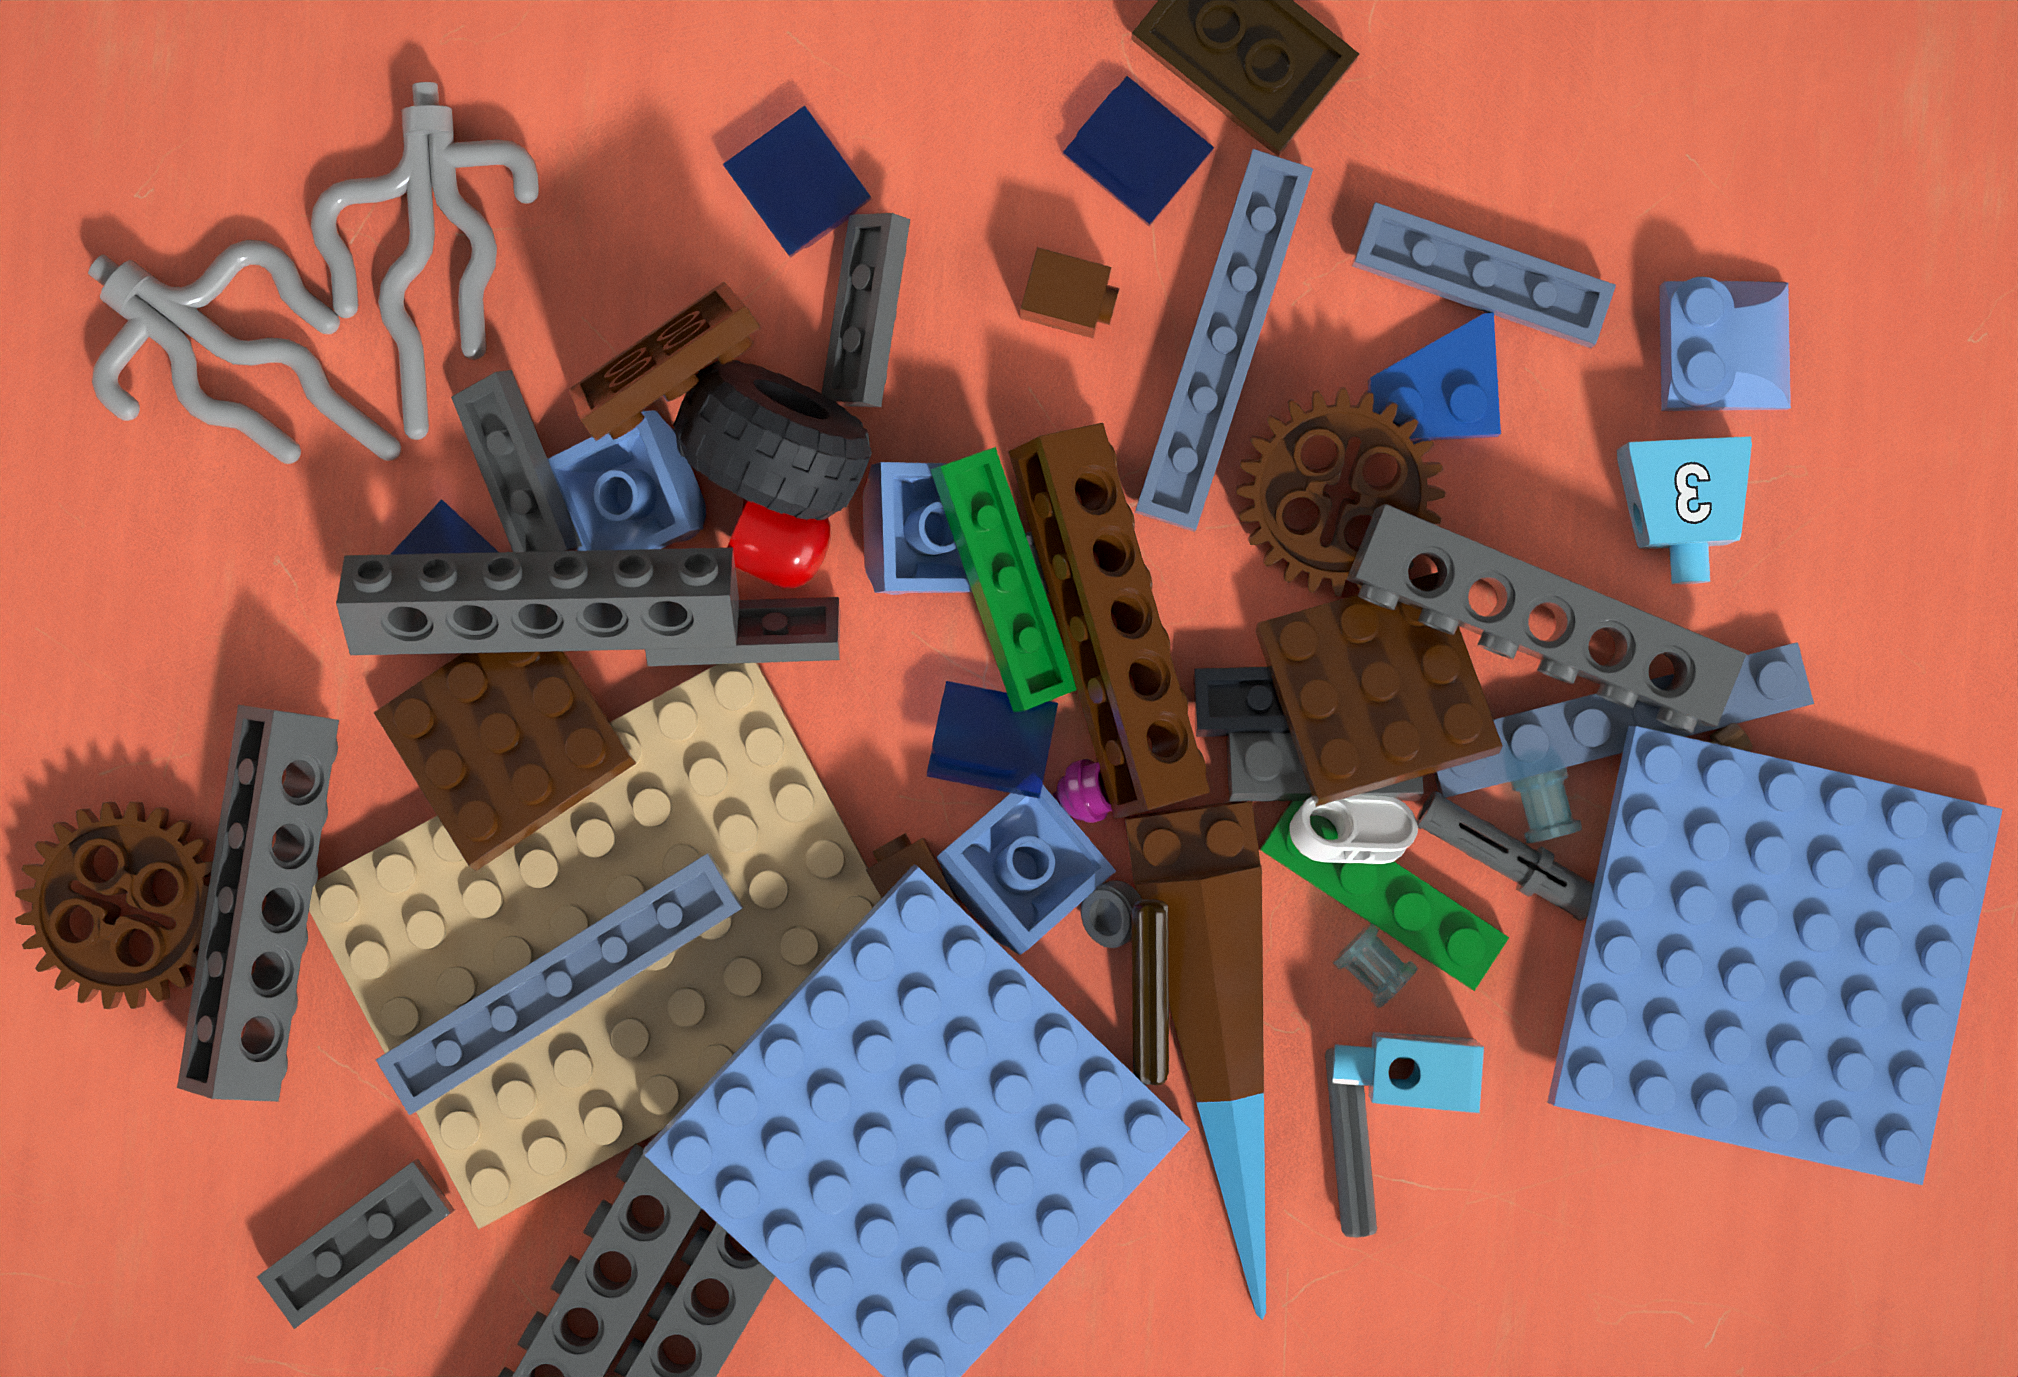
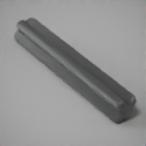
M1333 1047L1327 1049L1325 1060L1341 1230L1346 1237H1367L1376 1233L1377 1220L1364 1086L1332 1083Z

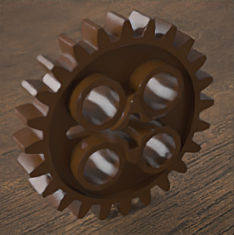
M1339 387L1334 405H1326L1318 390L1312 391V409L1306 412L1293 399L1289 400L1288 408L1292 419L1286 424L1278 418L1269 415L1266 419L1274 436L1268 440L1252 435L1250 439L1252 445L1261 453L1260 459H1244L1240 461V468L1254 475V482L1236 486V493L1238 495L1254 499L1253 505L1239 512L1240 521H1259L1260 524L1248 537L1250 545H1258L1267 541L1271 544L1263 558L1264 564L1268 567L1284 558L1288 561L1284 571V580L1289 583L1303 570L1308 573V590L1313 593L1319 587L1323 577L1330 578L1335 596H1341L1345 580L1359 550L1358 546L1349 544L1344 538V529L1349 520L1361 514L1372 516L1375 508L1386 504L1432 524H1440L1441 517L1434 511L1426 508L1427 501L1445 497L1443 489L1428 485L1427 483L1428 478L1437 475L1443 470L1442 465L1439 462H1422L1421 459L1434 445L1430 438H1423L1412 442L1409 439L1419 422L1414 417H1410L1396 425L1393 420L1398 405L1392 400L1379 413L1373 411V393L1367 390L1361 396L1357 406L1350 405L1345 387ZM1316 435L1327 436L1336 445V455L1333 461L1327 467L1321 469H1313L1306 466L1300 457L1304 442ZM1358 437L1361 443L1348 477V484L1357 494L1354 499L1344 498L1342 500L1332 541L1328 546H1323L1319 541L1332 506V500L1329 494L1323 491V488L1326 484L1336 485L1338 483L1350 438ZM1377 453H1388L1394 456L1397 462L1395 477L1383 486H1373L1367 483L1362 475L1366 460ZM1298 497L1309 498L1318 506V516L1315 522L1310 527L1302 530L1293 529L1282 520L1283 509L1286 504ZM1413 561L1409 565L1410 569L1414 566Z
M104 802L100 811V821L90 809H79L76 811L79 829L77 830L67 822L55 823L53 827L60 843L57 845L49 841H37L34 846L45 859L44 863L23 865L21 869L28 876L36 880L34 888L18 890L15 893L16 897L32 903L31 912L24 913L15 918L17 924L34 925L36 934L22 944L23 949L42 947L46 954L35 968L37 972L51 970L56 967L61 970L54 986L56 990H64L76 982L80 983L77 1002L86 1003L92 1001L100 990L103 1008L112 1009L118 1007L124 992L130 1008L135 1009L145 1005L146 988L157 1002L170 998L168 980L181 989L193 984L186 966L190 965L196 968L213 861L203 863L200 858L210 844L208 838L197 839L190 843L185 840L192 824L189 820H180L170 828H167L169 809L155 808L148 819L145 820L143 802H129L122 818L116 802ZM103 846L112 849L118 860L117 872L108 881L98 876L93 864L95 854ZM163 869L171 872L178 883L177 895L169 904L159 901L154 895L152 887L155 876ZM74 880L80 881L88 888L104 895L111 896L127 893L126 902L129 905L171 917L176 921V926L173 930L168 929L159 922L141 914L120 916L121 908L118 905L74 892L71 889V883ZM78 906L86 908L93 917V931L85 940L76 937L70 928V916ZM137 929L148 933L153 940V955L145 964L135 960L129 951L130 937Z

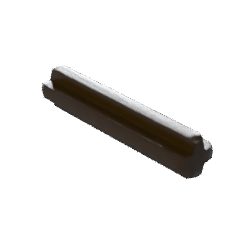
M1142 899L1135 901L1131 910L1133 1074L1144 1085H1161L1166 1082L1167 1075L1169 1074L1168 906L1162 900Z

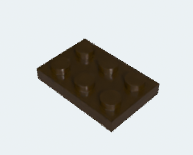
M1158 0L1132 32L1131 36L1133 42L1277 157L1280 156L1353 66L1360 54L1293 0Z

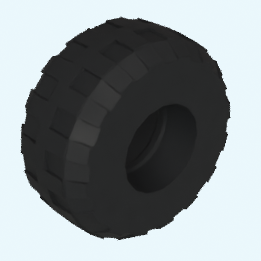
M718 360L705 369L698 371L696 375L699 381L686 392L673 424L675 427L674 433L676 435L677 450L681 456L686 458L689 465L707 476L709 480L734 492L737 496L767 507V509L775 512L785 513L796 518L824 520L847 507L859 486L872 454L868 431L856 416L851 415L844 407L823 396L820 392L780 373L772 372L751 363L747 364L738 360H731L721 364Z

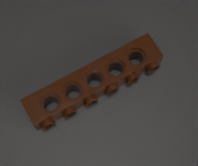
M1104 423L1042 435L1008 451L1096 758L1100 765V772L1109 803L1111 804L1114 820L1210 793L1205 776V760L1201 751L1197 748L1188 717L1187 698L1179 686L1170 655V639L1167 631L1161 624L1152 593V577L1143 562L1134 530V515L1130 506L1126 503L1117 472L1116 453L1108 441ZM1075 490L1079 493L1082 504L1078 501ZM1093 551L1096 553L1099 559L1100 566L1096 563L1094 559ZM1111 612L1116 618L1117 628L1112 621ZM1129 673L1134 680L1135 690L1130 683ZM1147 735L1152 743V751L1147 743Z

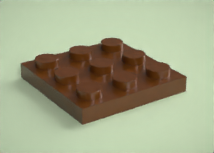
M725 282L721 283L572 386L569 392L580 420L595 441H598L606 434H609L613 440L622 437L644 420L645 416L641 410L661 396L667 402H670L694 387L699 381L695 373L716 358L721 364H725L745 352L753 344V340L749 335L761 327L746 305Z
M1438 572L1411 579L1410 581L1417 589L1427 592L1436 584ZM1358 595L1257 623L1255 632L1267 667H1269L1272 681L1286 717L1315 806L1500 753L1503 745L1459 626H1457L1455 634L1451 635L1419 622L1418 618L1421 613L1419 609L1398 601L1395 610H1390L1366 601Z
M565 651L462 653L374 712L467 865L475 871L637 763Z

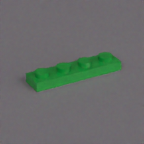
M996 447L930 469L1013 712L1025 711L1076 691L1077 688Z
M1290 801L1259 850L1449 976L1475 991L1509 937L1396 862L1385 864L1320 862L1303 855L1291 839L1290 822L1304 802ZM1319 815L1310 816L1311 827L1317 835L1328 840L1338 839L1336 827L1329 819Z

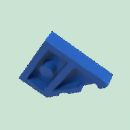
M1484 313L1370 377L1368 380V391L1373 393V411L1379 413L1391 400L1398 405L1393 420L1396 425L1410 417H1414L1419 422L1415 431L1409 437L1411 441L1423 438L1451 440L1498 437L1501 434L1494 313Z

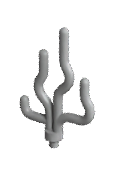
M434 82L413 84L414 106L401 110L404 148L403 156L398 166L383 176L349 179L333 184L320 195L314 205L310 225L314 244L330 268L334 311L341 318L353 317L357 313L359 306L357 275L353 256L337 232V217L346 206L382 202L400 197L407 192L409 243L404 253L390 266L382 280L378 304L382 322L398 347L403 426L405 434L413 440L422 439L427 435L429 419L423 344L419 330L405 310L404 296L409 284L424 269L433 253L435 225L432 188L438 207L450 222L466 234L472 247L470 261L460 279L458 294L461 349L465 357L472 360L481 358L486 352L483 297L484 290L496 267L497 245L491 226L481 213L468 204L459 194L456 168L505 165L512 172L514 195L519 202L525 204L532 203L536 200L539 193L538 173L534 159L522 146L513 141L499 139L454 143L452 108L439 105L438 84Z
M245 240L232 244L216 257L199 279L193 284L184 287H170L160 282L133 260H128L119 266L104 254L99 256L89 268L88 274L103 285L100 299L128 320L99 356L93 368L92 385L96 397L106 409L118 418L130 421L136 418L140 412L139 402L121 388L118 383V376L143 343L150 337L168 353L171 362L172 383L178 401L192 416L208 425L235 428L243 432L282 463L291 464L299 459L301 455L300 445L260 413L242 403L215 400L206 395L198 381L197 362L191 342L181 331L183 330L215 356L231 364L254 366L273 362L283 363L291 367L299 378L306 398L323 415L381 459L391 461L399 456L401 452L400 442L330 387L320 361L306 347L290 339L263 338L251 341L239 340L229 335L197 310L206 306L221 294L242 268L249 265H259L271 274L281 299L294 313L323 334H333L340 326L339 316L304 287L295 263L282 249L266 241Z

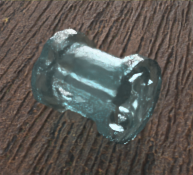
M1566 767L1510 781L1512 791L1520 792L1529 827V830L1524 833L1526 843L1544 841L1583 830L1581 821L1573 819L1563 782L1569 777Z
M1371 923L1363 928L1342 949L1332 963L1338 969L1346 968L1373 994L1371 1002L1377 1008H1380L1411 979L1418 967L1412 961L1404 963L1377 936L1379 930Z

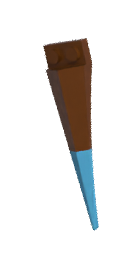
M1230 801L1126 816L1124 820L1135 889L1142 899L1162 900L1168 906V1005L1256 1315L1263 1320L1266 1314L1262 866L1260 864L1252 801Z

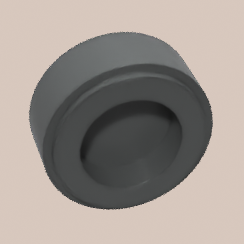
M1119 880L1108 881L1097 886L1096 890L1085 898L1081 904V919L1088 935L1096 943L1108 948L1120 947L1132 941L1131 910L1135 901L1142 900L1139 893L1129 884Z

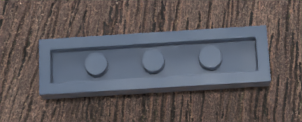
M1376 202L1371 209L1352 264L1355 268L1486 313H1494L1495 316L1588 348L1594 347L1597 343L1616 287L1615 284Z

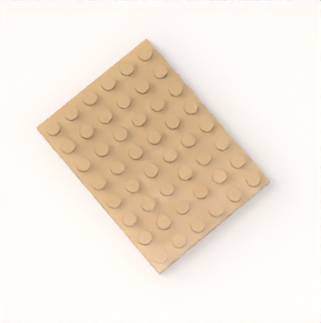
M758 663L717 664L611 721V724L637 763L479 870L475 871L467 865L440 819L436 816L317 880L312 889L309 912L385 1054L707 853L712 855L744 907L416 1112L478 1230L661 1131L881 900L866 871L868 867Z

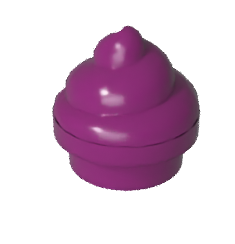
M1090 759L1073 762L1066 769L1065 775L1058 781L1057 791L1052 796L1074 819L1083 820L1088 823L1104 820L1108 812L1112 811L1100 772L1099 762L1094 763Z

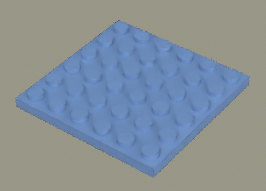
M1628 726L1547 1103L1561 1108L1923 1185L2003 809L1643 727Z
M914 864L643 1149L644 1156L884 1377H961L1184 1137L1190 1128L934 881Z

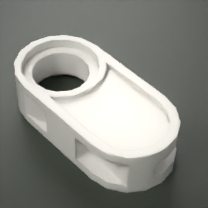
M1358 794L1315 806L1311 796L1304 802L1290 822V836L1296 848L1303 855L1315 861L1385 864L1394 862L1401 857L1406 848L1414 842L1418 834V823L1412 810L1395 797ZM1319 815L1329 819L1336 827L1338 839L1328 840L1317 835L1311 827L1310 816Z

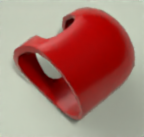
M744 499L741 516L727 548H733L735 568L782 588H796L811 580L823 563L830 546L831 524L828 518L824 520L796 518L792 515L767 509V507Z

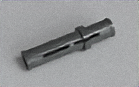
M1433 791L1429 795L1416 817L1419 829L1422 828L1471 858L1482 862L1517 883L1516 890L1530 897L1535 893L1572 914L1579 921L1584 920L1588 916L1594 883L1555 862L1554 853L1541 846L1534 850L1496 828L1491 823L1482 820L1442 797V794L1437 791Z

